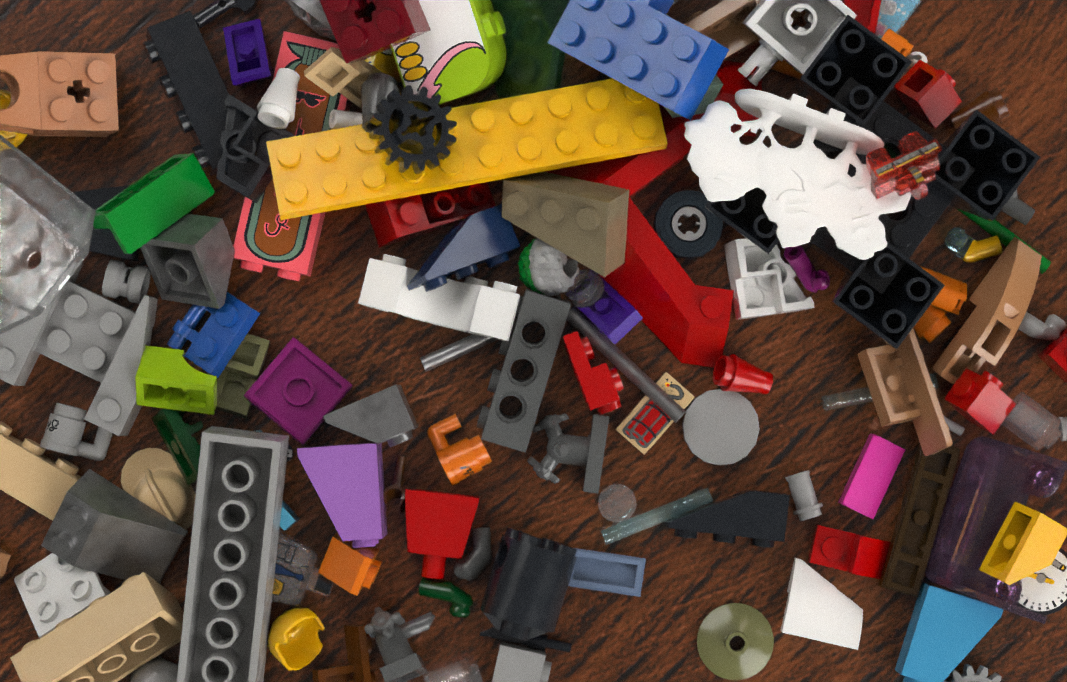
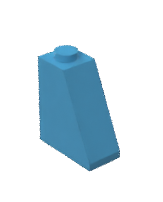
M922 582L895 671L904 676L903 682H943L1001 618L1004 609Z

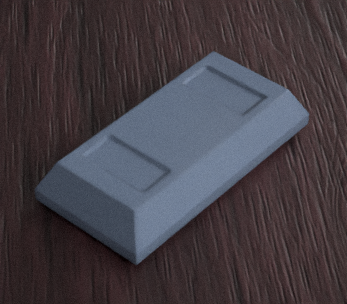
M575 548L577 549L575 555L577 559L568 586L641 596L646 558Z

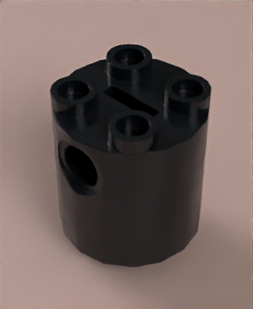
M507 527L505 535L502 534L480 610L499 633L527 641L547 632H555L577 559L575 557L577 549Z

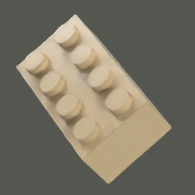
M143 572L140 575L129 577L122 583L121 587L107 596L95 599L89 604L87 609L73 618L62 620L56 625L54 630L40 639L28 642L20 652L10 658L21 682H118L181 641L184 612L175 595Z

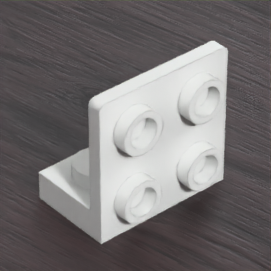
M53 553L14 578L39 638L54 630L56 625L62 620L73 618L87 609L89 604L95 599L111 593L103 586L97 572L74 567Z

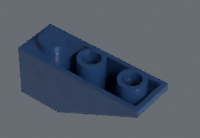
M502 204L472 214L455 224L408 283V290L424 286L425 291L428 292L447 284L446 277L455 274L457 280H461L479 272L477 266L486 263L488 269L509 261L508 253L519 248L520 244L511 222L502 218Z

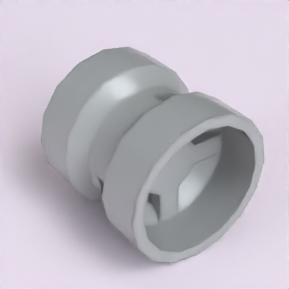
M111 259L103 279V296L114 299L123 296L127 297L129 302L140 304L144 294L147 295L150 284L151 272L149 267L137 265L134 268L127 267L124 262Z

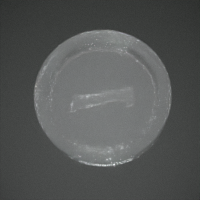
M612 484L604 488L600 493L598 508L607 520L623 522L634 514L636 497L627 486Z

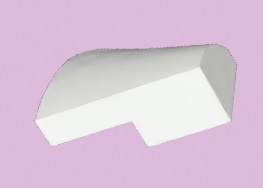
M747 238L735 239L724 244L730 288L734 290L733 307L736 320L815 308L811 296L806 298L794 280V277L797 275L792 267L781 259L780 249L777 245L767 254Z
M794 558L787 589L789 594L780 631L858 650L863 622V609L802 559Z

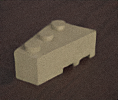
M539 172L503 180L502 218L603 277L625 263L629 189L548 172Z

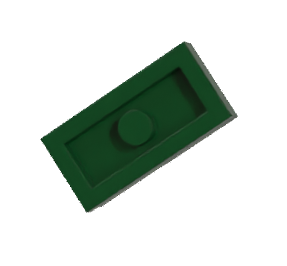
M163 408L151 419L189 486L197 481L201 444H198L192 435L203 428V423L199 421L189 425L183 421V416L188 411Z

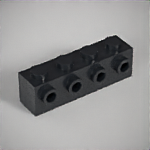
M188 11L148 27L146 33L147 41L143 42V47L152 64L158 62L163 76L159 77V81L168 99L174 97L180 111L175 112L181 130L184 134L191 133L196 146L191 147L192 153H194L202 168L206 167L209 175L212 176L217 174L218 161L222 157L223 148L220 141L221 132L225 131L227 116L225 99L229 93L192 13Z

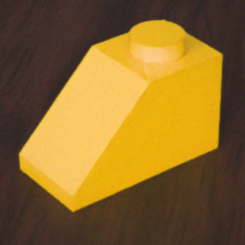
M1014 501L979 570L1011 585L1053 563L1067 536V528L1046 515Z

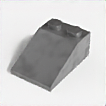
M89 469L67 491L41 546L77 568L124 580L145 572L160 584L188 531Z

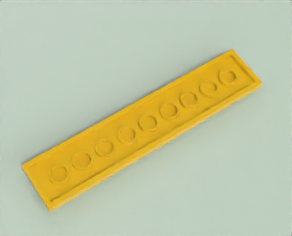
M613 78L453 107L446 115L447 120L457 122V126L448 131V134L457 138L454 144L446 146L450 151V155L444 160L438 158L439 165L432 170L425 164V169L420 174H415L412 165L404 173L399 172L400 162L396 160L387 166L385 161L388 154L385 151L378 154L375 153L374 150L381 143L379 139L369 138L370 133L362 128V124L266 142L281 220L666 149L668 144L659 104ZM392 119L389 120V132L391 134L394 128ZM424 124L418 127H407V130L402 135L404 136L409 132L411 134L413 132L418 133ZM436 126L434 127L432 136L435 141L437 138ZM402 149L403 151L412 154L411 151Z

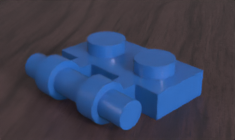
M229 292L226 293L225 304L220 309L192 304L182 321L178 319L172 330L175 332L167 342V345L173 349L181 350L186 341L189 340L192 344L184 356L210 375L219 378L260 313ZM208 311L211 315L201 331L198 332L195 328L205 312Z

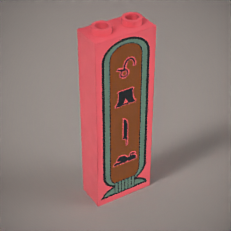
M284 31L273 80L279 68H288L300 75L295 118L292 122H289L285 129L295 136L332 130L329 126L331 111L333 109L349 111L351 101L339 92L335 96H331L306 78L304 70L330 47L339 48V46L334 42ZM272 178L257 203L247 197L244 198L233 245L235 249L234 259L240 261L239 268L262 273L263 266L278 269L277 277L298 282L301 275L310 277L325 212L281 220Z

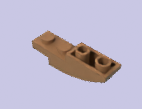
M1016 237L1011 240L968 299L977 307L931 368L933 371L954 384L966 368L977 373L986 360L996 366L1015 336L1030 304L1039 275L1042 258L1040 254Z

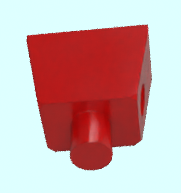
M415 488L405 489L407 551L424 554L422 577L444 579L447 557L462 559L480 496Z

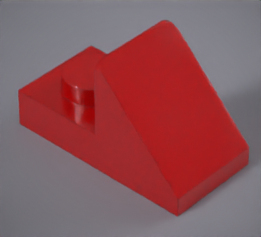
M816 524L808 562L847 571L855 575L880 579L890 542Z

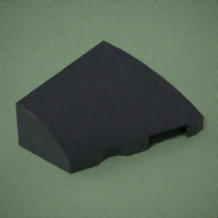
M228 94L225 99V106L227 107L225 131L221 132L220 141L223 152L221 159L218 161L216 179L257 203L273 178L266 142L294 137L295 135L286 129H275L263 124L258 119L259 112Z

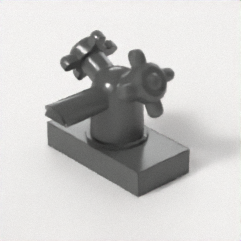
M566 413L545 416L538 424L534 425L533 433L545 429L549 439L546 446L547 454L540 463L530 456L527 460L528 464L533 467V471L536 472L539 478H543L546 481L550 480L554 484L561 480L552 473L559 463L583 467L585 473L582 491L599 494L609 416L593 414L591 431L588 437L562 433L559 423L569 419Z
M376 607L371 623L366 625L364 630L370 637H375L385 664L384 667L379 668L384 681L407 682L428 673L422 658L417 653H413L408 638L430 629L435 619L432 611L405 623L404 617L399 612L390 614L387 611H383L380 607Z

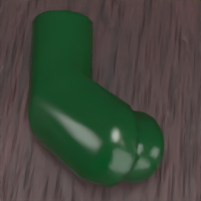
M423 577L420 581V596L452 602L449 608L452 616L467 618L470 615V606H473V599L470 594L448 581Z

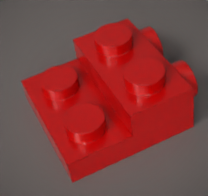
M578 331L562 336V342L588 410L597 409L598 414L602 415L621 408L622 405L618 391L623 390L624 387L616 367L609 370L607 363H603L591 368L589 361L593 360L595 355L588 337L580 339Z

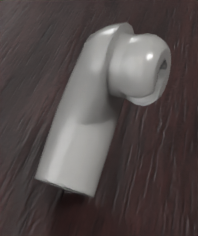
M1026 311L1018 329L1030 337L1054 342L1061 336L1060 333L1066 328V323L1054 314L1049 315L1046 321L1042 322Z

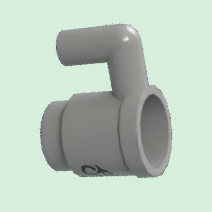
M56 402L54 412L50 413L40 447L68 455L101 461L107 455L113 433L98 426L94 444L81 441L86 425L84 418L87 410Z

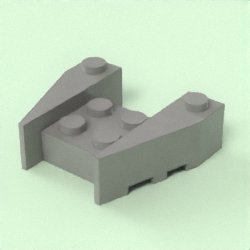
M68 258L0 328V379L13 386H25L39 355L42 354L100 382L101 385L84 420L115 435L128 436L142 407L137 405L135 376L145 346H150L158 299L144 294L135 312L75 283L83 263Z

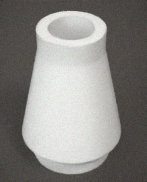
M279 68L276 77L257 105V110L259 111L258 119L263 124L275 129H285L289 122L294 120L297 88L300 80V75L294 70Z

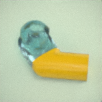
M954 227L947 232L945 238V245L949 252L967 263L983 260L1003 252L997 235L976 241L967 235L963 228Z

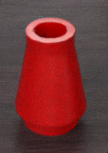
M735 354L729 356L722 355L714 367L713 383L720 386L722 391L751 392L766 395L771 390L773 374L760 369Z

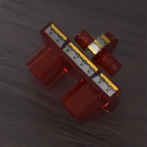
M917 131L903 136L899 141L898 149L902 155L892 159L886 149L881 147L866 155V167L871 176V192L876 199L896 190L899 196L910 192L915 199L920 200L928 195L926 184L936 179L934 172L940 169L938 153L942 151V147L936 138L927 142Z

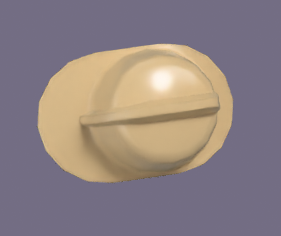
M146 448L135 452L128 458L121 474L123 490L186 530L193 523L196 494L191 484L188 486L172 455L162 449Z

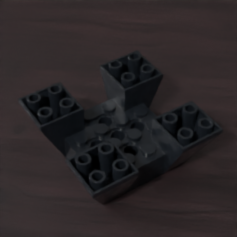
M847 15L799 79L819 110L826 114L830 108L846 113L843 121L862 127L880 137L884 142V146L891 147L895 151V160L936 142L939 148L925 155L922 153L923 156L900 166L904 172L905 180L911 182L914 188L906 210H903L899 220H892L887 214L879 215L878 219L884 225L885 237L888 243L887 247L883 250L874 252V256L869 259H858L837 248L834 238L825 226L817 228L815 234L811 236L810 242L806 244L845 272L832 302L892 347L898 349L945 286L910 260V256L949 205L983 219L993 221L1040 159V156L978 110H975L943 144L938 142L883 101L912 61ZM803 138L801 139V141L798 143V145H797L795 148H797L798 146H800V145L802 144ZM814 139L813 143L816 148L821 149L825 155L833 154L838 156L844 151ZM856 154L862 164L874 165L880 162L877 154ZM852 164L849 165L847 173L850 177L856 174V167ZM913 165L917 167L924 178V181L918 184L912 173L907 169ZM758 187L746 192L744 196L736 200L709 201L705 206L706 209L767 254L772 251L779 241L776 234L778 226L775 222L768 219L762 207L767 195Z

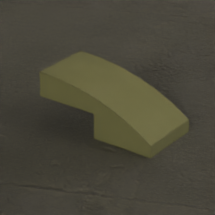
M251 334L245 336L218 378L217 410L247 419L252 404L244 398V394L262 374L270 340Z

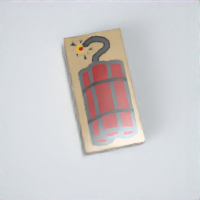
M667 372L656 382L683 409L695 398ZM645 395L615 430L645 455L674 421Z

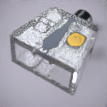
M282 529L279 530L272 601L300 606L304 601L307 590L329 597L334 583L319 574V569L316 568L321 551Z

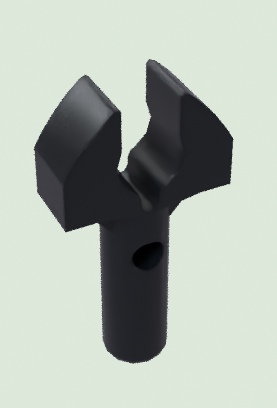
M216 0L194 14L193 18L198 28H202L231 8L242 9L245 14H248L256 8L259 0Z

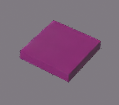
M293 337L244 394V398L304 446L325 421L323 416L331 413L352 389L353 385Z

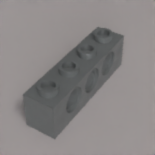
M527 288L524 295L520 296L513 332L510 334L509 341H502L498 354L505 356L501 370L493 369L487 391L494 393L490 407L482 405L476 428L483 429L481 440L526 453L569 313L570 301L538 293ZM532 321L540 323L545 330L544 336L537 342H529L522 335L523 327ZM518 359H526L533 365L532 374L525 379L516 378L511 372L512 364ZM507 396L517 397L522 403L521 410L515 415L504 414L499 407L503 398Z

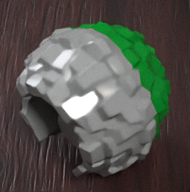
M538 238L532 239L531 243L524 248L518 260L519 274L521 275L519 279L527 288L548 296L559 295L568 291V288L574 285L576 275L579 274L578 261L567 258L566 254Z

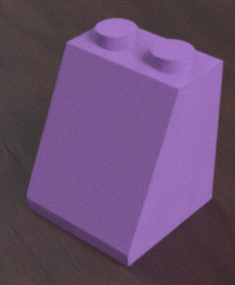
M382 443L297 448L298 458L342 541H352L353 548L376 546L379 543V539L387 535V518L383 496L385 485Z

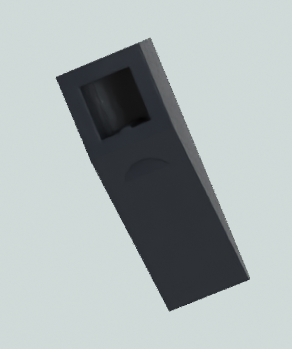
M746 489L666 520V527L675 529L674 536L697 539L698 532L713 533V541L735 543L736 536L751 538V545L774 548V541L785 542L790 495Z

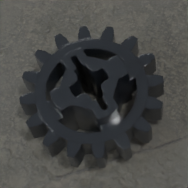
M411 85L406 86L402 90L401 95L395 89L387 95L388 101L382 99L376 105L380 113H375L369 121L378 126L369 134V138L379 139L381 143L374 150L375 153L378 154L385 151L388 154L385 161L387 166L395 160L400 162L399 172L404 173L410 165L413 166L415 174H420L424 171L425 164L431 170L439 165L438 158L444 160L450 155V151L446 146H451L457 139L455 136L448 134V131L457 126L456 121L446 119V115L452 110L451 107L440 108L438 103L441 96L437 94L432 99H429L426 87H422L417 94L413 93ZM393 114V117L391 119L394 123L393 132L390 134L389 120L391 115ZM424 124L418 133L413 132L411 134L409 132L404 136L402 135L407 130V127H418ZM435 126L437 129L436 141L432 136L433 129ZM402 149L409 150V151H411L412 154L407 153V152L403 151Z

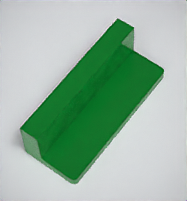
M194 153L173 155L88 214L87 217L94 229H110L123 253L132 254L214 195V189Z

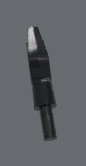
M495 627L482 631L479 636H490L493 639L526 645L541 651H545V648L570 653L572 645L569 642L547 638L548 634H542L527 641L499 633Z

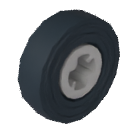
M693 190L675 192L663 200L655 214L654 230L675 257L685 259L701 257L712 250L721 237L723 220L705 208L709 201L702 192ZM682 215L687 219L692 215L697 218L698 222L695 223V226L699 228L695 234L692 231H687L683 234L678 227L682 223H678V219Z

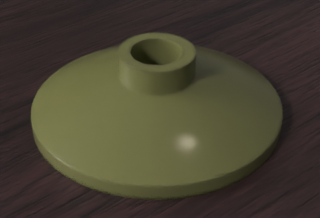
M727 603L716 607L706 615L698 629L697 649L701 660L711 672L724 679L743 680L756 675L766 666L773 652L774 637L768 620L757 609L743 603ZM734 636L743 638L744 644L739 650L730 648L729 643Z

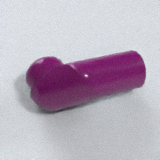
M801 245L786 247L784 256L804 288L813 293H817L818 290H826L830 284L828 272L824 269L816 271Z

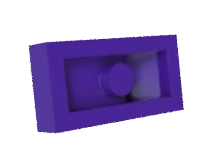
M256 19L224 27L225 44L233 85L239 87L273 78L274 70L268 55L261 20Z
M596 273L590 279L592 281L587 282H592L598 287V291L594 294L593 298L589 301H581L577 296V291L569 300L600 332L616 344L643 317ZM587 285L585 288L587 291L582 292L580 295L583 298H588L590 296L588 293L590 291L593 292L595 289Z

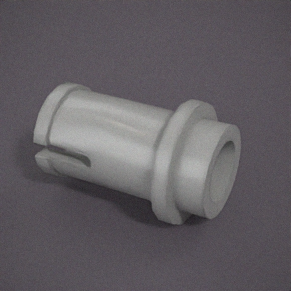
M809 470L785 477L796 507L793 514H798L800 521L822 515L820 507H823V503H818Z

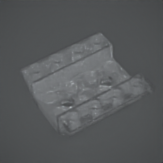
M1 135L0 334L41 315L89 254L96 213L92 207ZM41 252L42 259L40 264L36 268L29 270V258L34 253Z

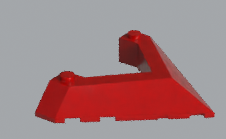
M726 61L721 64L716 73L724 85L714 102L720 100L729 103L737 111L738 118L742 122L758 119L745 112L735 102V92L738 90L755 89L762 91V79L758 82L757 86L748 80V77L756 70L757 66L746 78L738 71L744 63ZM659 104L668 143L666 149L544 172L629 189L625 263L605 277L600 274L598 275L643 317L641 321L661 340L680 363L714 368L719 357L723 355L734 290L695 285L631 200L639 191L688 156L692 146L684 136L686 130L684 124L690 120L683 116L672 118L664 106ZM704 113L693 115L691 121L701 119ZM733 124L731 132L739 131L742 125ZM750 129L739 138V141L752 142L756 134L751 132Z

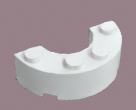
M387 254L383 255L382 261L369 259L358 304L462 332L509 341L520 295L516 294L517 286L494 281L493 288L487 287L488 281L468 276L463 283L450 280L451 276L446 277L448 283L434 290L426 292L424 286L409 291L407 285L418 271L405 267L406 259Z

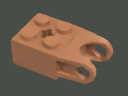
M37 51L0 55V79L7 84L11 93L9 106L7 109L0 110L1 131L28 134L30 136L107 137L119 131L115 54ZM72 88L77 93L78 100L76 102L74 96L68 95V89Z

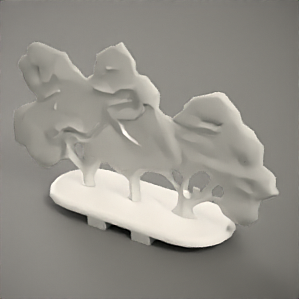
M741 89L735 92V102L745 112L759 119L742 122L738 118L737 111L729 103L718 100L707 106L701 119L685 122L686 130L684 136L692 145L687 160L691 165L692 171L699 177V186L707 200L711 202L732 201L744 196L746 192L754 188H760L767 195L762 205L768 219L777 224L776 234L782 248L796 247L809 243L811 236L815 234L817 228L825 226L834 238L837 248L858 259H869L874 256V252L883 250L888 244L884 225L878 219L879 215L906 210L914 188L911 182L905 180L904 172L900 167L895 168L893 165V170L881 176L877 174L876 170L893 162L891 160L881 161L874 165H866L860 162L856 154L874 155L884 149V142L880 137L862 127L843 121L846 113L830 108L825 114L806 107L808 99L793 94L787 100L761 90ZM733 124L742 125L739 131L731 132ZM773 124L803 134L802 144L797 148H787L780 145L772 134L771 128ZM759 128L762 130L758 139L751 144L744 145L739 141V138L750 129L755 134ZM766 136L771 139V146L769 148L763 143ZM814 139L844 151L835 159L828 158L821 149L816 148L813 143ZM850 164L856 167V174L853 177L847 174Z

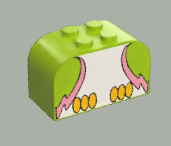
M419 0L431 31L391 48L404 88L411 85L413 93L417 94L422 87H426L427 97L432 99L435 95L439 94L441 99L438 105H442L491 87L501 76L506 64V47L502 34L506 33V28L500 12H494L491 0Z

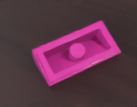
M870 433L838 503L874 519L905 449L878 435Z

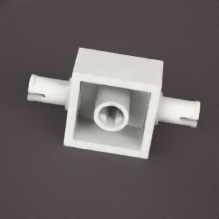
M761 0L742 22L760 38L758 42L761 45L738 71L747 78L757 66L756 70L748 77V80L755 86L759 84L758 82L778 60L781 62L785 60L803 75L846 16L849 15L855 19L857 15L841 0ZM805 10L807 13L803 18L807 22L804 27L796 25L792 28L793 18L790 16L793 11L802 12Z

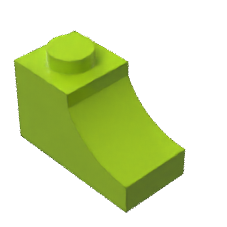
M145 346L135 376L137 405L214 415L217 406V376L205 374L191 367L184 359V350Z

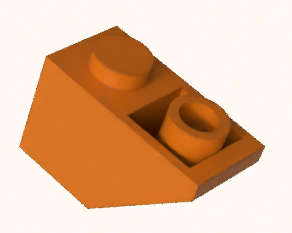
M337 532L331 539L318 573L349 593L358 596L363 587L370 589L377 577L382 564L381 561L376 560L379 549L374 547L353 548L352 541H342Z

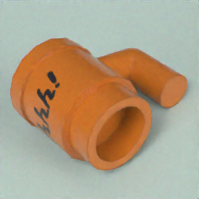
M456 414L431 425L427 430V435L452 486L482 471L483 466L492 462L479 434L470 439L466 437L449 445L445 435L462 427Z

